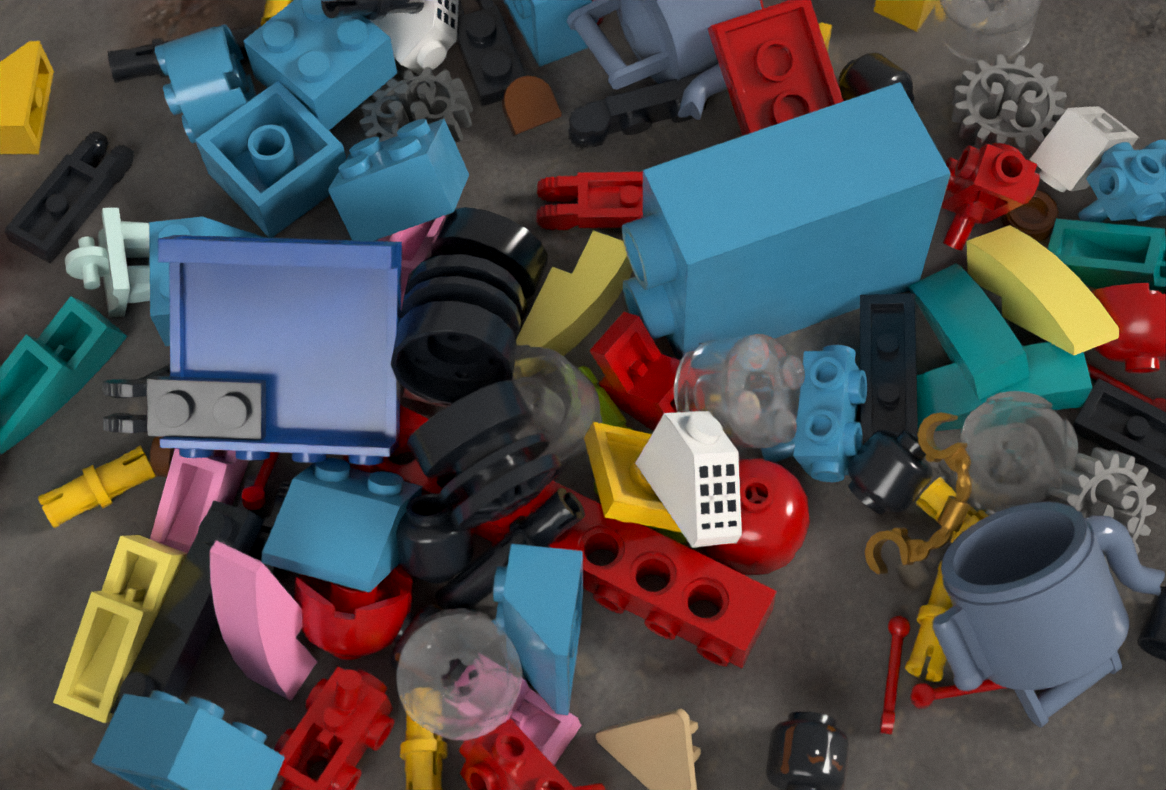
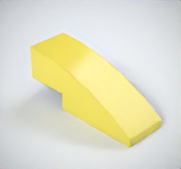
M1009 225L967 240L968 274L979 286L1002 297V317L1072 355H1077L1119 338V327L1100 301L1073 271L1032 237Z
M593 230L572 274L554 267L551 268L516 339L517 352L511 381L523 384L546 370L575 348L598 325L623 290V281L629 279L633 272L624 241Z
M141 535L120 536L102 590L93 591L90 594L53 703L103 723L111 721L114 714L110 713L119 695L120 687L128 676L188 553Z

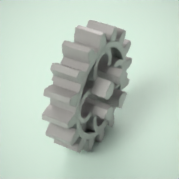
M1003 54L997 55L994 66H990L983 59L977 61L975 72L968 70L963 72L960 85L956 86L951 103L954 105L951 116L952 122L962 123L959 137L964 139L974 136L976 138L974 147L977 149L986 144L1003 143L1015 147L1022 154L1026 148L1034 154L1066 111L1063 109L1067 98L1066 92L1055 91L1059 81L1058 77L1050 76L1044 79L1041 76L1044 65L1038 63L1031 69L1024 67L1025 59L1024 56L1020 55L1014 64H1007ZM1022 97L1018 107L1017 102L1019 98ZM999 105H1000V110H1001V111H1000L998 117H996L997 111H998V108H999Z
M1094 448L1091 457L1081 453L1075 456L1076 469L1072 471L1062 467L1059 471L1063 481L1060 489L1049 488L1047 494L1055 500V503L1069 505L1077 509L1084 518L1092 515L1110 516L1122 523L1127 528L1138 554L1140 551L1136 543L1137 537L1139 535L1148 536L1151 532V529L1144 524L1145 516L1156 512V506L1146 502V498L1155 491V484L1143 481L1148 472L1147 467L1136 464L1135 457L1114 450L1107 451L1101 448Z

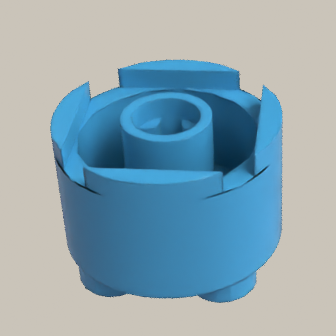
M225 24L155 46L158 63L166 76L169 75L171 83L163 85L167 104L173 115L183 113V126L192 144L196 143V138L257 96L251 76H246L240 60L244 59L231 30Z

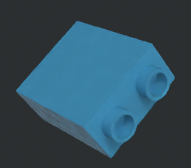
M901 83L872 91L643 170V218L622 225V236L626 253L635 277L623 281V293L629 313L640 317L653 340L666 336L676 359L699 366L860 308V295L900 294L908 291L909 285L920 281L951 173Z

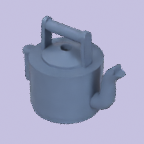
M595 0L572 12L566 22L570 29L578 32L609 76L608 82L613 89L623 88L649 76L660 84L701 73L684 90L678 112L679 117L691 115L695 119L700 120L707 98L727 90L707 28L762 8L760 0ZM614 10L617 12L624 36L638 59V62L629 66L624 63L595 22V20Z
M1055 502L1022 504L999 511L978 521L959 535L949 546L942 560L941 571L943 584L953 607L934 618L933 630L954 674L953 681L958 689L962 691L974 690L987 678L1000 686L1014 689L1030 720L1041 728L1049 722L1048 718L1103 677L1109 673L1115 674L1122 669V663L1117 650L1121 647L1128 634L1129 617L1107 562L1121 583L1132 591L1159 596L1161 594L1160 584L1165 578V572L1141 565L1134 542L1127 528L1110 516L1092 515L1084 518L1077 509ZM1046 689L1037 696L1034 690Z

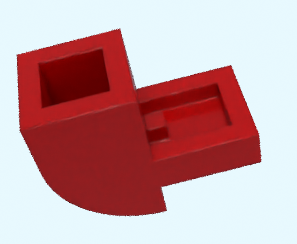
M623 312L589 350L605 375L599 382V385L604 388L617 406L653 431L656 429L664 413L707 411L714 402L693 364L661 354L640 317L637 315Z

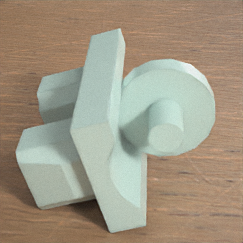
M102 208L104 228L98 232L99 247L95 246V241L92 237L80 238L78 240L79 248L67 254L65 266L67 273L71 277L83 279L84 287L89 290L99 288V278L103 277L108 317H123L126 313L127 303L150 301V265L127 266L126 258L149 257V223L121 222L119 208Z

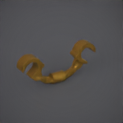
M942 412L931 414L923 420L918 430V442L923 452L926 453V460L928 462H940L944 459L948 467L952 471L957 472L958 475L956 481L957 495L956 497L949 495L937 521L942 525L941 529L936 531L928 542L923 539L911 540L907 536L908 530L904 527L880 531L871 536L866 544L865 559L870 569L876 574L888 573V569L881 558V548L886 541L892 540L897 544L903 565H912L916 561L928 558L932 549L944 546L951 539L953 531L959 532L971 506L966 502L972 492V481L968 472L971 459L966 451L968 444L957 442L941 450L935 444L933 437L938 425L957 420V415Z

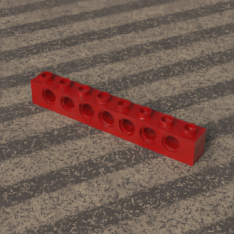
M400 405V446L390 457L383 456V463L374 465L349 463V455H342L344 461L350 464V468L370 473L384 471L398 474L403 478V481L422 486V495L439 494L443 489L440 487V484L446 478L456 476L453 472L430 479L424 475L416 459L406 465L392 463L399 454L411 452L407 445L409 437L429 420ZM555 481L547 485L534 500L514 513L500 520L485 522L471 528L472 536L475 533L493 542V546L509 532V525L517 517H527L545 503L559 488L566 489V493L570 491L581 503L585 516L580 522L566 530L560 538L556 539L550 545V548L583 551V588L593 593L594 600L604 608L618 614H622L624 610H627L645 619V626L655 634L669 640H674L678 636L696 645L697 652L703 658L719 666L726 667L731 663L741 669L743 668L773 611L776 590L642 524L606 518L600 503ZM604 549L614 553L616 559L608 565L598 566L589 562L587 557L596 550ZM646 575H658L664 578L668 584L660 591L650 592L642 589L638 585V581ZM707 600L714 603L720 612L711 618H700L694 615L689 607L696 601Z

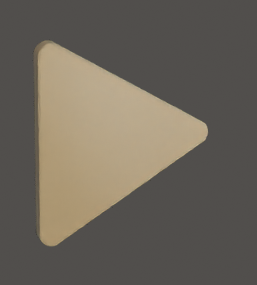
M677 709L605 727L596 733L597 742L649 790H697L694 763L699 758L701 751L699 747L692 745L691 734L698 729V722L690 720L689 715L684 710Z

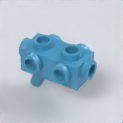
M1166 140L1155 141L1142 150H1134L1129 142H1122L1109 148L1101 156L1102 162L1086 178L1098 199L1078 213L1080 220L1101 223L1109 217L1111 221L1127 219L1146 221L1153 217L1166 216Z
M829 345L824 347L822 351H804L798 414L791 415L789 418L788 426L791 433L760 444L765 460L776 463L794 456L808 475L823 482H839L844 480L845 475H849L848 464L863 445L862 428L860 423L857 422V412L861 404L865 403L867 397L866 374L864 370H859L855 363L856 352L854 349L844 345Z

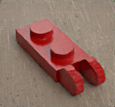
M578 172V176H551L544 179L541 178V181H538L537 195L541 200H546V202H570L578 197V204H551L537 209L536 223L541 228H546V230H569L577 225L578 228H622V225L643 218V172Z

